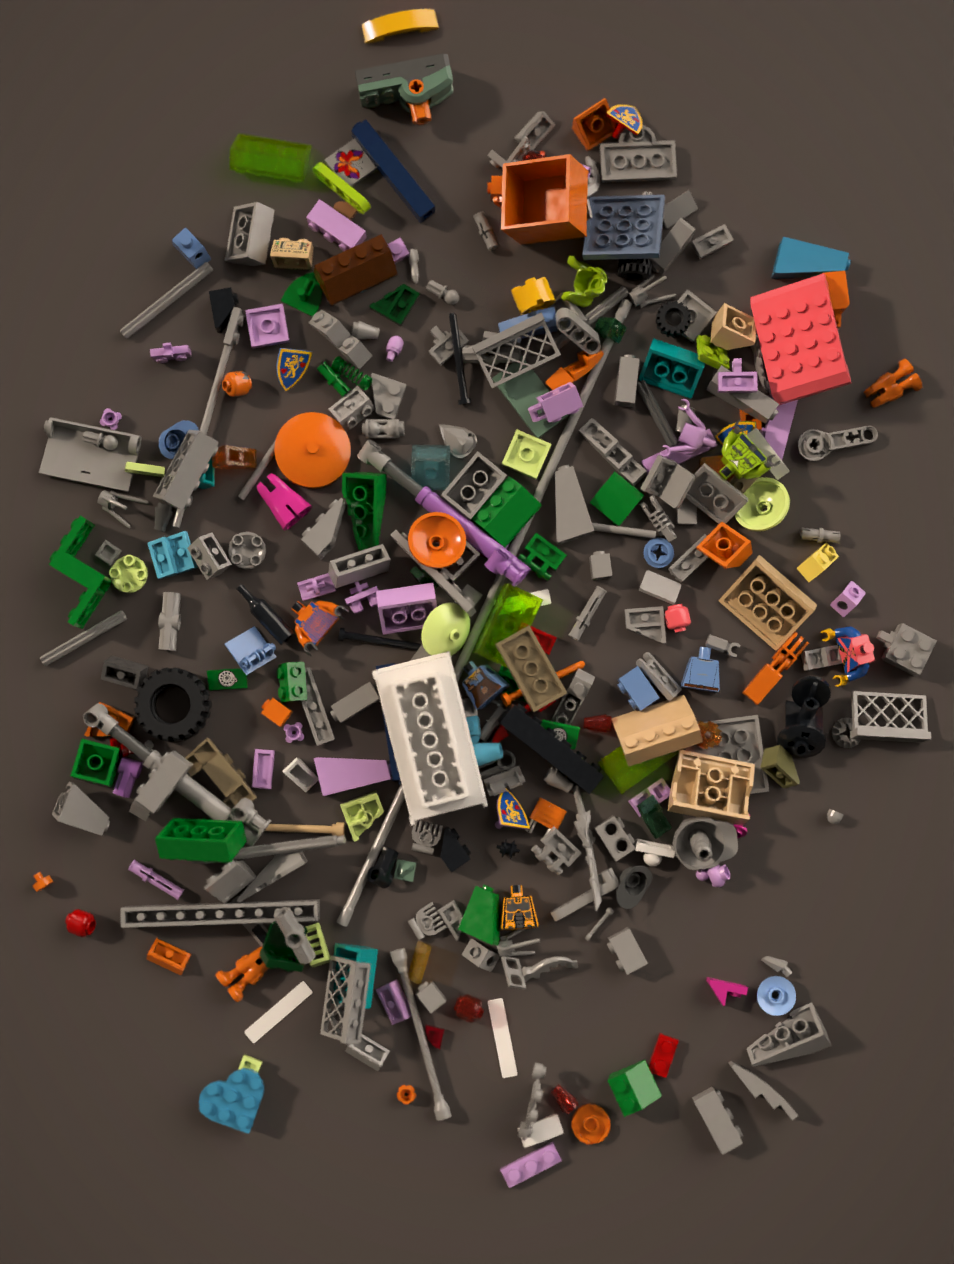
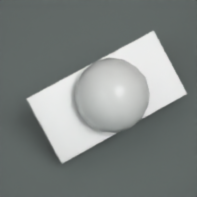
M642 839L635 840V850L645 852L643 860L648 866L655 867L659 865L662 861V856L674 858L675 851L672 845Z

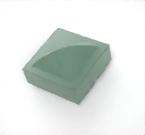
M397 859L394 879L413 882L417 862Z

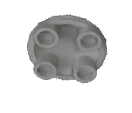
M241 532L236 534L229 543V558L238 568L253 569L259 566L265 558V543L256 533Z

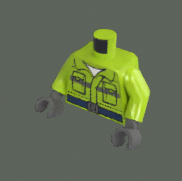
M741 419L735 423V429H732L725 438L721 450L723 455L721 461L725 466L719 473L725 480L732 474L738 479L758 478L769 471L771 467L780 464V461L773 464L771 459L776 455H770L767 458L743 433L747 428V424L744 428H739L738 423Z

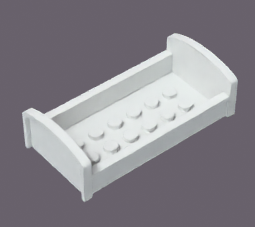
M450 652L372 671L399 771L411 825H415V821L422 818L482 803L484 807L488 806Z

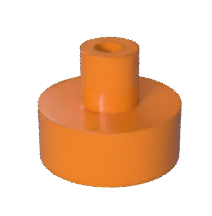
M41 872L34 875L37 882L32 886L36 892H39L54 881L50 875L43 877Z

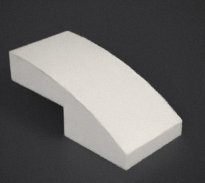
M552 1114L539 1121L531 1122L530 1126H533L531 1137H527L526 1141H522L524 1147H529L563 1134L558 1115Z

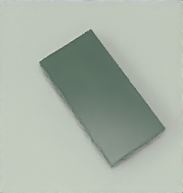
M512 363L507 367L506 371L516 373L519 371L521 364ZM533 369L497 386L536 438H540L568 417V415L562 416V419L557 422H548L545 418L537 422L532 421L528 408L538 403L537 397L550 392ZM504 372L498 373L492 378V381L495 383L501 380ZM505 373L504 378H506V377H508V376H510V375L507 374V373Z

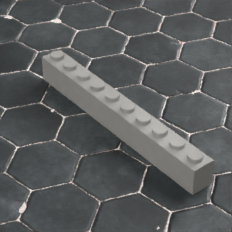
M320 899L121 907V928L269 923L276 921L274 913L283 907H290L297 921H318L320 919Z

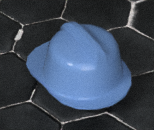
M183 420L161 433L158 447L164 457L168 459L174 458L188 430L199 431L195 423Z

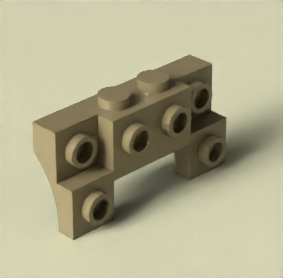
M206 738L185 757L193 764L188 771L190 776H195L203 769L225 795L226 799L223 803L231 809L243 798H247L252 802L258 798L244 780L246 778L245 774L240 768L235 769L232 765L233 759L227 753L225 755L221 753L210 738Z

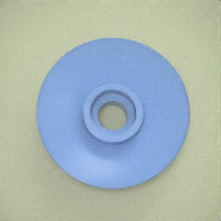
M771 976L759 985L757 1001L766 1013L774 1016L784 1015L793 1008L796 1001V991L792 983L786 978ZM774 991L778 992L777 998H772Z

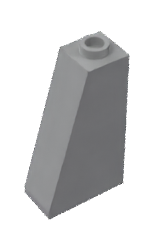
M721 365L706 390L763 423H766L768 419L773 420L779 412L776 410L779 403L759 390L756 393H718V372H731Z
M569 465L559 467L558 471L555 472L556 537L558 545L595 533L574 467H569Z

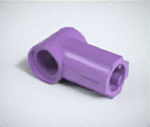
M127 757L122 758L118 768L119 775L113 790L114 794L130 798L135 780L141 773L142 762Z

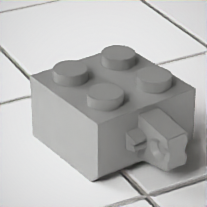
M904 623L898 624L895 631H891L890 634L881 630L876 637L885 643L883 647L886 649L881 659L912 676L921 674L937 640Z

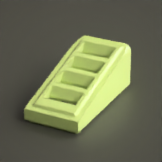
M320 923L306 926L308 929L307 933L317 930L318 934L311 936L306 934L308 941L319 938V941L312 943L311 946L312 948L321 946L322 949L314 952L316 956L321 954L324 956L316 960L313 959L310 962V966L316 967L329 963L330 955Z

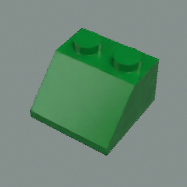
M81 739L70 776L77 780L112 788L118 768L120 748Z
M645 1059L611 1073L607 1080L624 1117L644 1109L662 1097Z

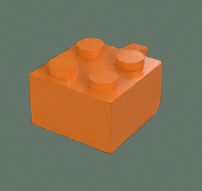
M826 272L824 274L826 275L829 287V296L837 329L841 327V314L850 304L846 272Z

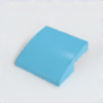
M187 531L147 543L158 579L198 568L187 549L191 545Z

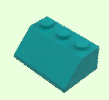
M653 338L638 380H644L648 384L692 399L705 363L698 360V354Z
M335 943L333 956L371 964L365 1009L371 1008L378 949ZM337 961L336 970L338 972L341 968ZM344 974L340 976L342 984L346 981ZM336 982L333 987L334 991L338 989ZM340 993V994L337 996V998H338L339 1002L341 1003V1002L343 1001V998H342L341 993Z

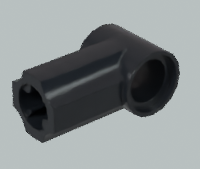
M383 847L376 866H372L367 873L368 881L383 889L388 888L393 880L391 871L399 853L390 848Z

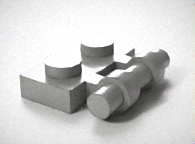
M554 826L541 839L545 846L540 848L535 845L531 849L536 854L535 857L539 861H543L547 868L557 875L563 872V869L560 867L563 862L569 867L582 854ZM551 851L557 856L553 860L548 856Z

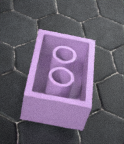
M433 583L376 591L383 635L422 629L429 614L437 607Z

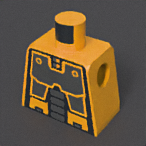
M522 885L511 886V897H506L503 901L501 931L538 928L539 925L532 897L523 896Z

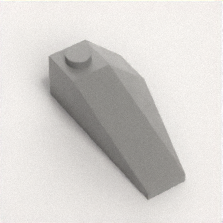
M299 851L276 854L240 895L237 901L240 903L307 863L308 860L304 853Z
M812 1002L793 1010L782 1023L778 1022L775 1025V1029L768 1034L762 1035L746 1048L753 1067L812 1054L831 1046L826 1030Z

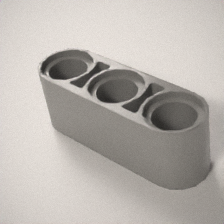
M560 308L557 310L555 318L558 330L586 353L591 355L598 353L601 349L599 334L570 309Z

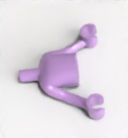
M681 399L682 402L686 403V408L678 406V409L685 411L697 426L686 422L678 441L687 445L676 447L663 445L662 447L666 448L668 453H659L660 456L667 457L670 453L694 452L702 444L711 448L715 445L716 441L706 437V427L689 408L690 403L687 399Z

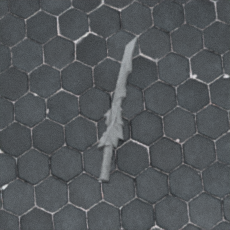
M574 786L572 791L578 814H576L577 821H574V825L578 831L577 835L583 842L582 846L586 849L587 856L585 858L589 865L591 876L589 882L593 890L594 905L597 911L602 898L592 846L596 837H593V832L589 830L591 810L585 811L580 787Z

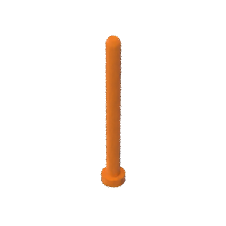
M579 661L557 671L556 674L559 679L577 671L578 668H584L585 662ZM520 689L510 694L503 693L501 694V700L507 707L511 705V701L522 697L523 694Z

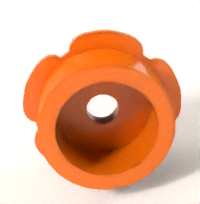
M402 1085L399 1087V1092H397V1099L403 1104H410L411 1101L415 1100L416 1093L413 1086Z

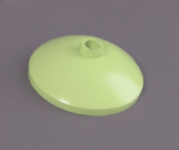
M758 478L744 492V495L748 497V502L734 516L739 524L748 530H769L778 525L785 518L789 510L790 497L788 491L782 483L773 478Z
M449 602L436 607L429 614L422 628L421 639L425 651L431 656L448 651L450 656L457 653L463 647L469 635V615L456 603Z

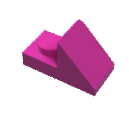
M710 977L706 979L723 1006H725L727 991H729V995L741 997V994L747 995L748 987L745 985Z

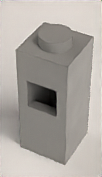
M634 355L620 357L614 405L633 407L635 404L640 358H635Z

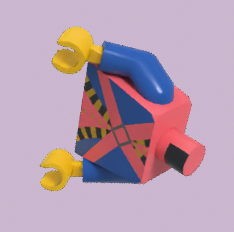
M854 627L837 628L835 631L828 628L821 631L820 633L825 632L828 635V638H824L822 641L826 642L836 636L835 639L844 671L847 673V675H835L833 679L840 678V684L835 686H845L848 680L851 682L867 674L870 667L869 664L875 661L873 654L874 646L870 643L867 634H861Z

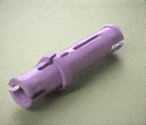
M135 859L128 868L129 871L141 877L142 881L151 883L176 898V900H179L184 892V889L154 872L153 868H147Z

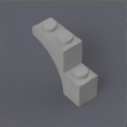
M322 309L315 313L308 322L312 328L330 341L358 369L373 356L360 340L353 337L338 319Z

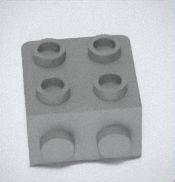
M658 455L640 489L658 496L673 508L678 509L695 480V475L674 460Z

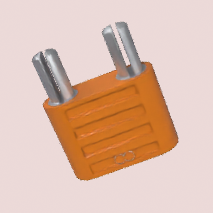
M540 797L529 817L531 818L529 826L532 825L529 833H532L537 822L548 827L545 835L553 826L558 830L567 811Z

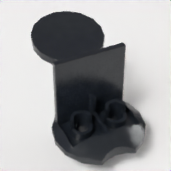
M807 676L799 679L792 687L793 701L786 700L785 728L777 736V745H781L790 754L808 758L821 753L825 748L826 738L823 734L822 706L829 701L831 688L829 683L823 678Z

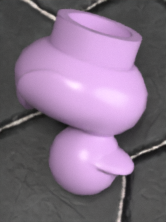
M718 864L713 868L697 870L696 877L700 881H706L710 878L713 887H722L727 880H730V872L726 865L720 866Z

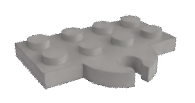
M642 125L640 131L642 134L640 138H634L630 130L624 129L620 135L619 143L600 144L602 183L675 180L677 178L675 140L656 141L654 133L644 125Z

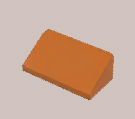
M158 938L155 939L147 954L148 961L178 975L183 974L191 957L190 953Z

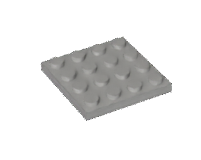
M758 715L698 723L703 742L686 747L684 750L755 764L753 787L750 794L769 791L767 773L761 769L764 752Z

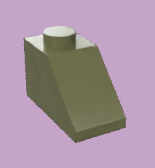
M781 745L764 749L761 769L783 789L799 785L800 781L792 755Z

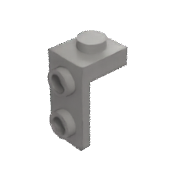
M524 137L507 161L491 150L487 155L491 158L490 163L499 169L500 166L503 168L504 163L518 162L517 159L521 153L525 154L529 149L530 140Z

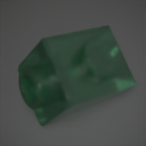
M600 316L594 330L599 334V337L609 338L619 344L626 331V326L616 318Z

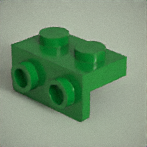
M286 662L279 664L277 678L280 684L278 696L281 698V703L307 700L305 663Z

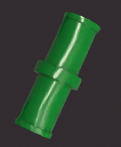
M326 361L317 368L328 381L327 384L329 386L332 385L342 398L351 391L340 378L341 375L339 373L336 374Z

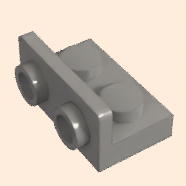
M357 386L328 410L344 430L348 432L375 410V407L368 396Z

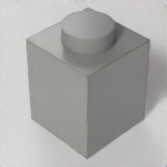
M604 551L593 552V555L589 557L592 580L611 578L610 553L605 554Z
M425 981L418 987L419 991L416 995L430 1013L446 1002L445 996L433 981L429 983Z

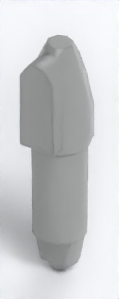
M410 249L408 258L413 282L417 284L419 278L417 265L419 262L418 251Z

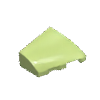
M376 791L340 804L354 842L359 839V836L366 829L371 827L376 818H379L384 813Z

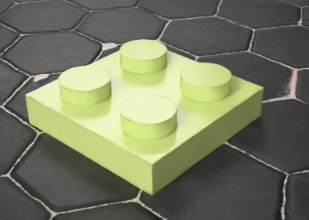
M517 429L502 465L537 480L552 444Z

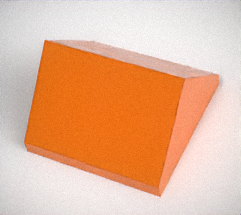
M606 98L573 118L572 130L588 151L612 136L617 127L616 122L606 115L610 109Z

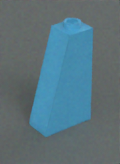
M783 237L779 244L771 278H811L826 272L848 271L851 260L848 259V252Z

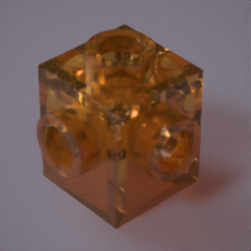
M699 720L698 726L703 742L698 743L697 746L706 750L708 747L718 746L722 739V735H720L721 730L717 729L719 725L709 720L707 723ZM706 732L710 733V738L708 739L705 737Z

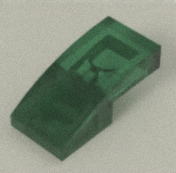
M653 795L637 805L645 824L655 839L672 828L662 813L664 810Z

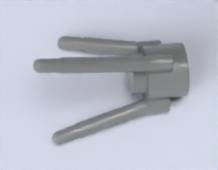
M652 274L650 279L644 280L636 288L632 289L629 297L635 307L639 305L642 308L648 304L675 298L677 295L672 294L645 300L648 298L646 292L666 280V276L642 288L655 277V274Z
M103 490L98 497V504L102 505L103 510L109 512L127 528H131V525L112 510L115 506L124 510L127 509V506L118 502V498L144 504L149 503L147 500L119 494L112 490L110 492Z
M518 929L500 937L501 941L497 949L500 957L534 955L535 951H513H515V948L538 943L540 939L513 944V941L508 939L525 930Z

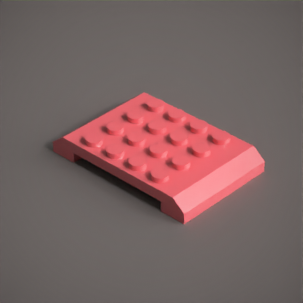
M824 273L750 297L771 394L774 401L779 403V405L852 383L848 366L845 362L829 296V287Z

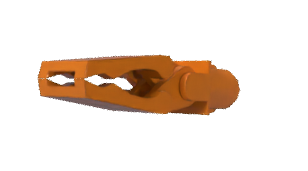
M796 631L772 656L773 661L770 664L766 663L743 690L742 693L756 705L763 700L782 678L783 675L780 673L784 669L788 670L809 645V642L805 641L794 654L793 652L804 639L800 636L789 649L787 648L798 633Z

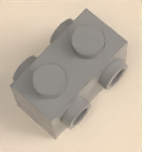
M212 532L198 537L187 548L206 580L221 575L232 565Z

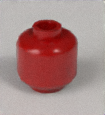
M76 909L69 913L65 920L68 932L83 938L92 934L96 928L94 915L81 909Z

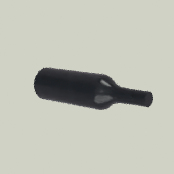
M242 584L237 587V591L249 603L251 614L280 645H283L294 635L295 632L265 600L254 597Z

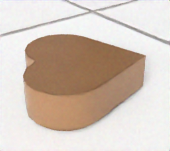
M343 201L336 202L333 208L349 220H352L357 213L356 209Z

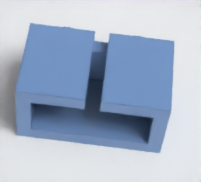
M638 666L617 680L619 682L617 684L618 688L623 694H628L630 698L628 702L634 710L641 711L660 698Z

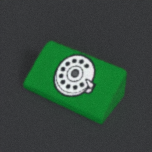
M241 668L207 671L209 690L248 688L247 675H245Z
M542 720L541 726L544 729L551 728L557 733L556 738L562 741V739H565L572 745L570 749L576 748L580 727Z

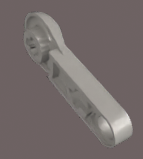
M873 426L831 433L808 430L800 436L798 450L805 459L818 461L835 450L870 444L877 439L878 432ZM865 430L872 432L873 438L871 440L864 438L863 433ZM859 434V438H856L851 442L850 440H846V437L849 435L850 437H854ZM812 441L818 444L815 450H813V447L810 448L809 444H811Z

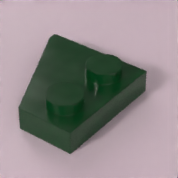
M402 284L395 291L386 294L381 300L376 303L373 302L369 307L401 327L419 298L420 293Z

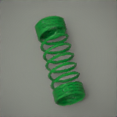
M340 356L336 357L331 368L339 372L340 375L343 374L344 377H348V380H352V383L356 382V385H360L362 390H367L373 379L366 374L360 384H357V381L363 375V372H361L356 381L353 382V378L356 377L359 369L349 379L355 366L345 376L351 363L346 366L344 373H341V370L347 364V360L344 361V358Z

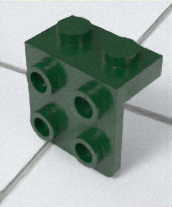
M276 921L271 922L259 954L265 966L270 969H284L291 973L294 971L302 972L304 964H300L292 948L287 946L286 938ZM303 926L305 930L304 934L306 936L308 929L305 926Z

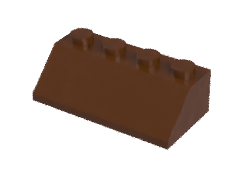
M382 234L314 265L313 274L330 305L333 306L396 276L398 273L391 250Z

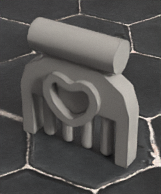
M416 820L412 829V839L416 843H413L411 850L433 855L434 847L431 846L437 845L443 825H440L438 836H436L438 824H435L432 835L433 823H430L429 829L426 830L428 822H425L423 831L420 832L423 823L420 820L417 832H415L418 822Z
M433 902L424 906L416 913V920L413 917L407 921L418 940L424 938V934L432 936L447 928L445 924L435 930V928L444 924V921H440L433 926V923L441 919V916L433 919L434 916L438 915V911L427 916L436 907H432L424 912V910L434 905Z

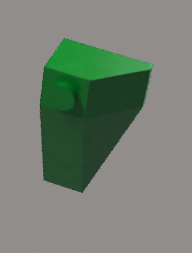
M342 473V494L346 498L348 515L351 516L353 533L358 550L360 551L379 545L386 498V473Z

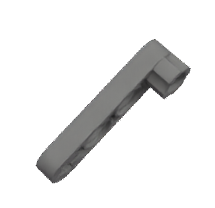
M612 867L598 874V880L601 883L599 884L601 896L620 885ZM590 889L552 910L550 913L554 921L594 901L593 890Z

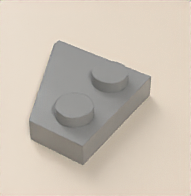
M372 373L376 415L387 419H395L407 385Z
M663 606L624 610L627 630L659 643H666Z

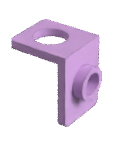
M851 581L830 606L842 617H845L857 606L865 595V591ZM838 602H845L848 608L845 610L841 609L838 606Z

